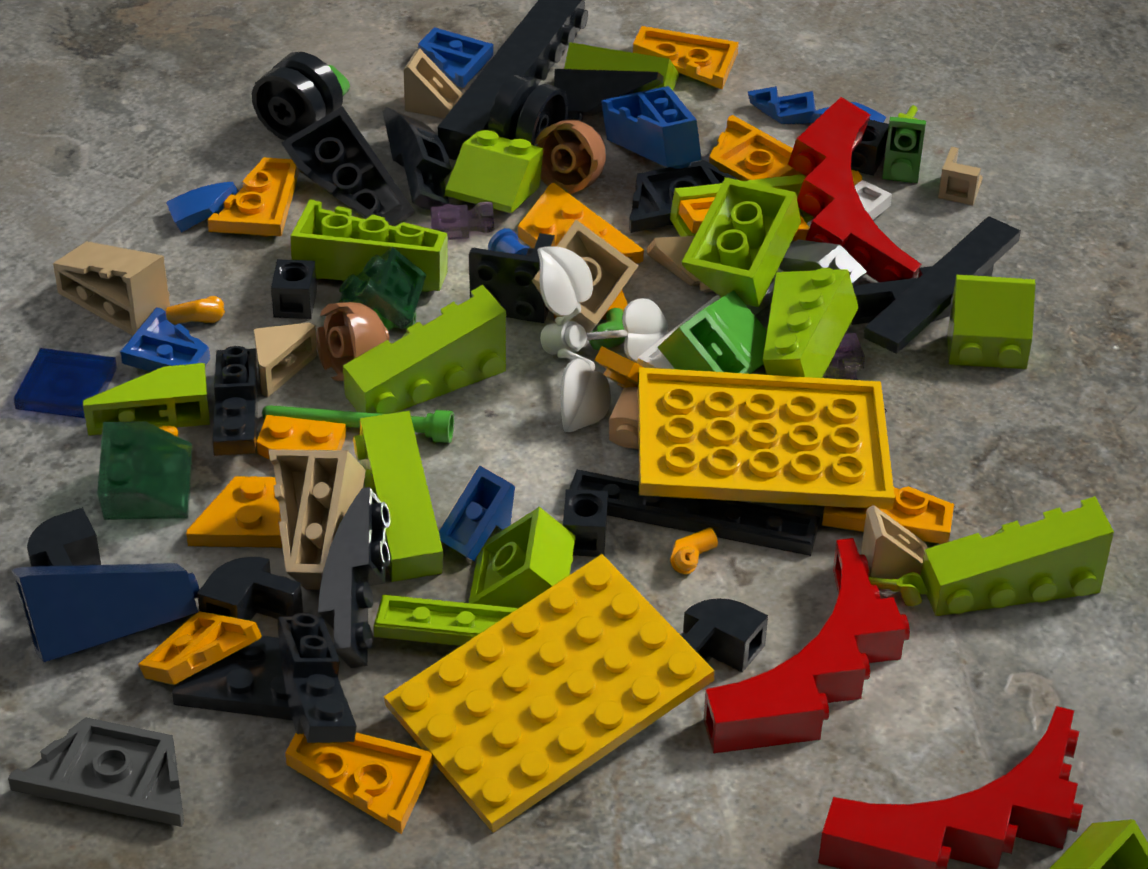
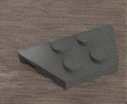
M85 717L69 729L65 737L54 740L40 751L41 760L25 772H22L19 768L15 769L8 777L11 791L182 827L184 823L173 735Z

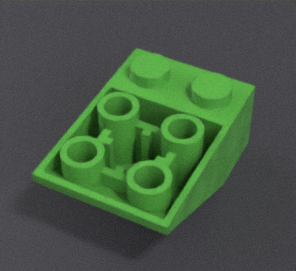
M733 290L678 327L657 348L674 369L753 374L764 365L763 354L767 330Z

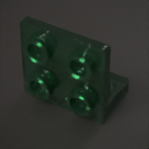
M391 247L381 256L378 254L374 255L366 263L363 271L357 276L351 274L346 278L339 289L342 295L338 303L353 302L361 303L370 308L374 307L384 318L390 320L402 330L413 320L427 274L394 247Z

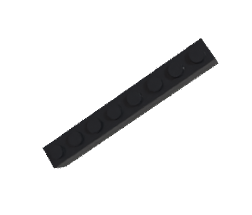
M538 0L438 125V137L444 145L449 159L457 160L463 143L477 131L488 130V121L493 102L501 86L509 77L515 75L523 76L534 80L538 85L547 78L549 70L555 63L560 61L562 53L569 46V42L573 43L580 29H584L587 24L588 10H585V0Z

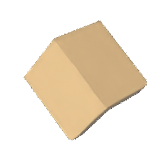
M951 147L942 168L938 198L974 205L982 184L981 168L958 164L959 148Z

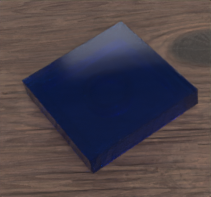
M40 348L13 398L15 409L85 418L83 400L107 390L117 370L116 357Z

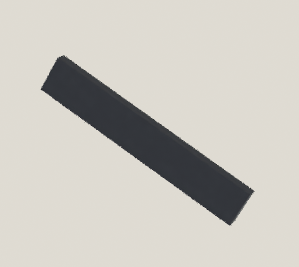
M988 216L865 326L863 338L897 354L952 303L956 274L982 276L1019 241L1021 230Z
M578 469L569 487L571 490L608 491L607 516L693 533L711 528L718 538L809 556L812 554L819 529L820 517L742 501L639 495V481Z

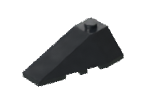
M343 106L281 142L302 174L365 219L371 215L385 217L389 225L395 226L415 214L414 209Z

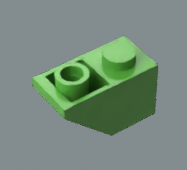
M890 116L882 179L918 183L926 127L925 120Z

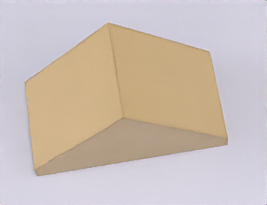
M420 48L415 51L403 70L405 111L445 118L462 97L463 93Z
M311 323L254 329L262 395L269 397L318 356L316 326Z
M872 505L866 511L861 554H865L868 561L869 577L892 580L899 579L901 576L911 572L921 575L924 550L927 549L926 543L876 506Z

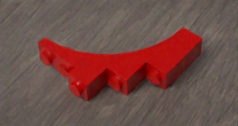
M840 97L796 138L788 162L790 167L807 176L803 180L797 198L798 207L815 217L811 222L805 240L841 245L867 271L865 274L878 282L916 278L922 264L896 246L878 228L865 210L854 186L851 156L862 140L871 114Z
M854 538L836 541L833 573L838 598L833 613L819 634L798 654L767 672L741 682L706 689L703 720L713 754L820 740L823 720L829 719L828 703L862 699L864 680L870 678L869 663L901 659L904 641L909 640L910 637L907 616L899 613L894 597L880 599L877 585H871L869 581L867 558L865 554H859Z
M1056 706L1046 733L1032 752L1007 774L979 789L944 800L914 804H875L833 797L821 835L818 863L839 869H947L949 859H954L989 869H998L1002 852L1012 854L1016 837L1063 849L1067 831L1077 833L1083 804L1074 802L1078 783L1069 781L1072 765L1063 763L1064 756L1074 758L1080 731L1071 729L1075 710Z

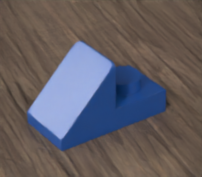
M479 465L439 530L441 542L475 561L495 526L503 530L511 525L515 486Z

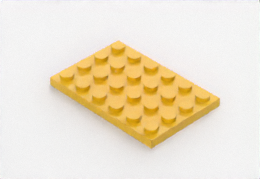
M639 367V495L869 508L874 505L879 509L892 510L895 495L880 381Z
M601 554L385 695L384 700L386 707L422 749L432 753L434 764L494 833L714 681V670L616 567Z

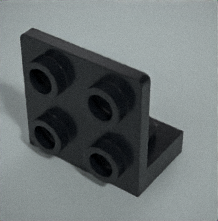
M540 233L535 247H529L526 255L471 248L469 252L470 298H472L471 291L483 285L506 310V318L544 323L549 309L546 307L542 295L532 282V279L540 270V259L537 249L541 247H555V235Z

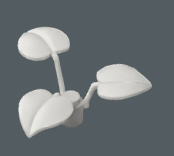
M541 247L537 249L540 259L539 281L541 295L546 307L551 312L562 317H556V323L548 324L543 328L540 340L543 349L548 354H557L559 358L572 360L567 364L562 375L561 415L564 432H573L603 419L611 403V391L607 377L601 372L594 371L595 363L573 352L579 351L585 345L586 340L625 337V354L628 359L637 363V359L642 353L669 333L668 323L658 305L649 299L641 298L631 301L625 307L622 315L625 330L586 333L583 326L570 320L581 312L579 302L588 300L592 295L593 280L588 265L579 255L568 249Z

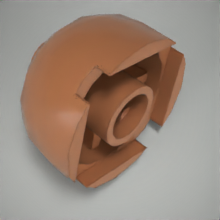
M565 120L544 128L537 136L534 145L544 148L541 180L547 186L555 183L559 187L568 190L567 193L573 194L592 185L602 174L606 161V150L601 136L593 127L579 120Z
M353 302L328 304L321 311L320 316H326L324 326L317 327V350L323 368L327 370L332 367L338 374L331 377L335 381H344L343 365L384 341H389L388 330L380 317L366 305Z

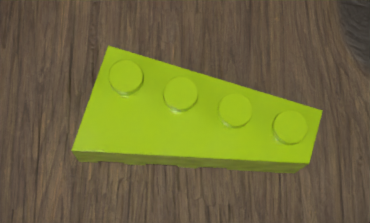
M311 199L308 201L290 235L291 260L315 261L316 280L325 278L342 280L349 284L361 282L378 284L385 288L397 286L429 292L440 291L448 272L447 233L405 222L396 227L391 226L385 220V217L371 215L366 219L352 216L351 209L340 206L335 208V212L322 209V202Z
M821 268L814 271L776 272L763 354V363L767 375L823 377L859 308L848 269L833 270L831 268Z
M483 285L471 291L472 298L460 305L453 301L441 308L442 315L429 323L422 325L419 321L406 329L407 332L396 342L390 343L386 340L343 365L346 398L357 412L390 414L506 372V310Z
M410 411L360 418V435L353 436L356 459L357 461L360 460V464L366 470L363 488L370 487L380 501L387 504L390 512V526L386 528L385 541L390 552V564L387 567L391 582L442 574L443 548Z
M1096 496L1081 500V508L1064 513L1060 507L1043 512L1044 519L1023 526L1019 525L1018 520L1001 525V529L988 537L982 538L979 533H975L925 549L920 576L928 593L926 595L935 616L961 614L970 611L1003 608L1006 606L1100 593L1114 531Z

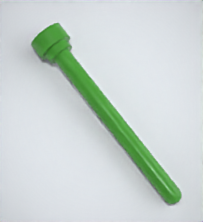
M274 405L265 406L262 410V417L264 419L266 415L343 423L346 424V427L360 428V418L384 415L379 413ZM435 410L434 414L428 413L426 417L411 416L414 432L425 433V436L432 438L433 442L451 443L454 432L453 411Z

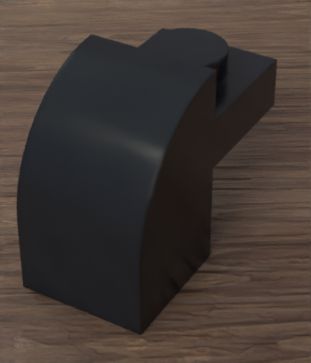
M83 507L44 521L29 537L27 550L31 567L101 565L97 535Z
M243 557L221 565L209 576L197 593L199 611L251 621L256 613L278 619V617H293L295 614L304 613L301 583L284 576L271 574L270 560L263 557Z
M717 598L704 600L692 605L684 612L683 633L680 635L707 663L711 658H714L743 673L765 647L768 615L731 599Z

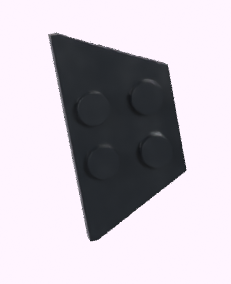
M705 160L692 162L690 166L681 169L668 167L637 173L632 200V212L629 217V231L633 233L673 225L670 215L675 188L723 183L725 177L738 179L728 173L719 171L716 166Z
M262 636L252 644L182 680L172 691L173 704L176 706L293 720L285 688L278 637Z

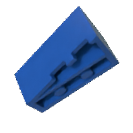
M669 86L601 100L607 140L667 168L681 169L690 166L691 162L702 160L697 119Z

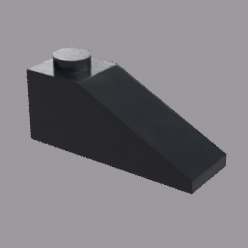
M555 69L554 87L566 92L568 98L567 120L583 121V116H594L603 112L601 100L650 90L663 84L664 76L659 72Z

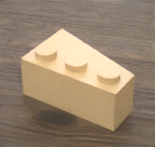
M86 241L53 263L59 294L132 336L156 307L162 308L166 312V308L170 306L163 255Z
M268 449L270 462L274 466L276 480L274 492L280 507L281 522H279L286 572L294 580L300 582L304 589L320 590L323 570L330 546L349 506L363 488L366 470L348 450Z

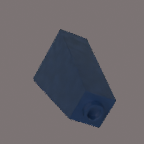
M178 563L40 566L12 569L34 649L43 662L198 613L195 599L198 598L197 593L200 590L193 572L188 573Z

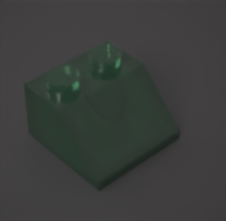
M146 421L103 422L97 495L104 520L189 518L192 443Z

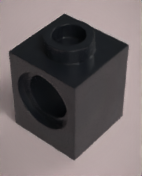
M869 119L861 142L852 152L851 170L872 176L875 175L885 157L889 124Z
M277 259L271 284L273 318L312 319L317 294L315 261Z
M566 489L563 526L575 535L572 556L598 557L601 554L605 556L608 491Z

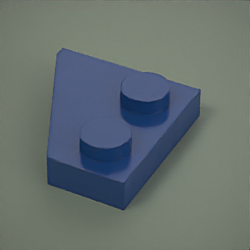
M435 27L418 43V49L420 48L448 79L461 88H464L494 56L493 44Z
M158 307L155 308L120 351L122 364L150 372L164 366L205 363L206 366L210 360L209 347L200 339L192 337L189 334V330L180 323L174 326L167 320L166 312Z

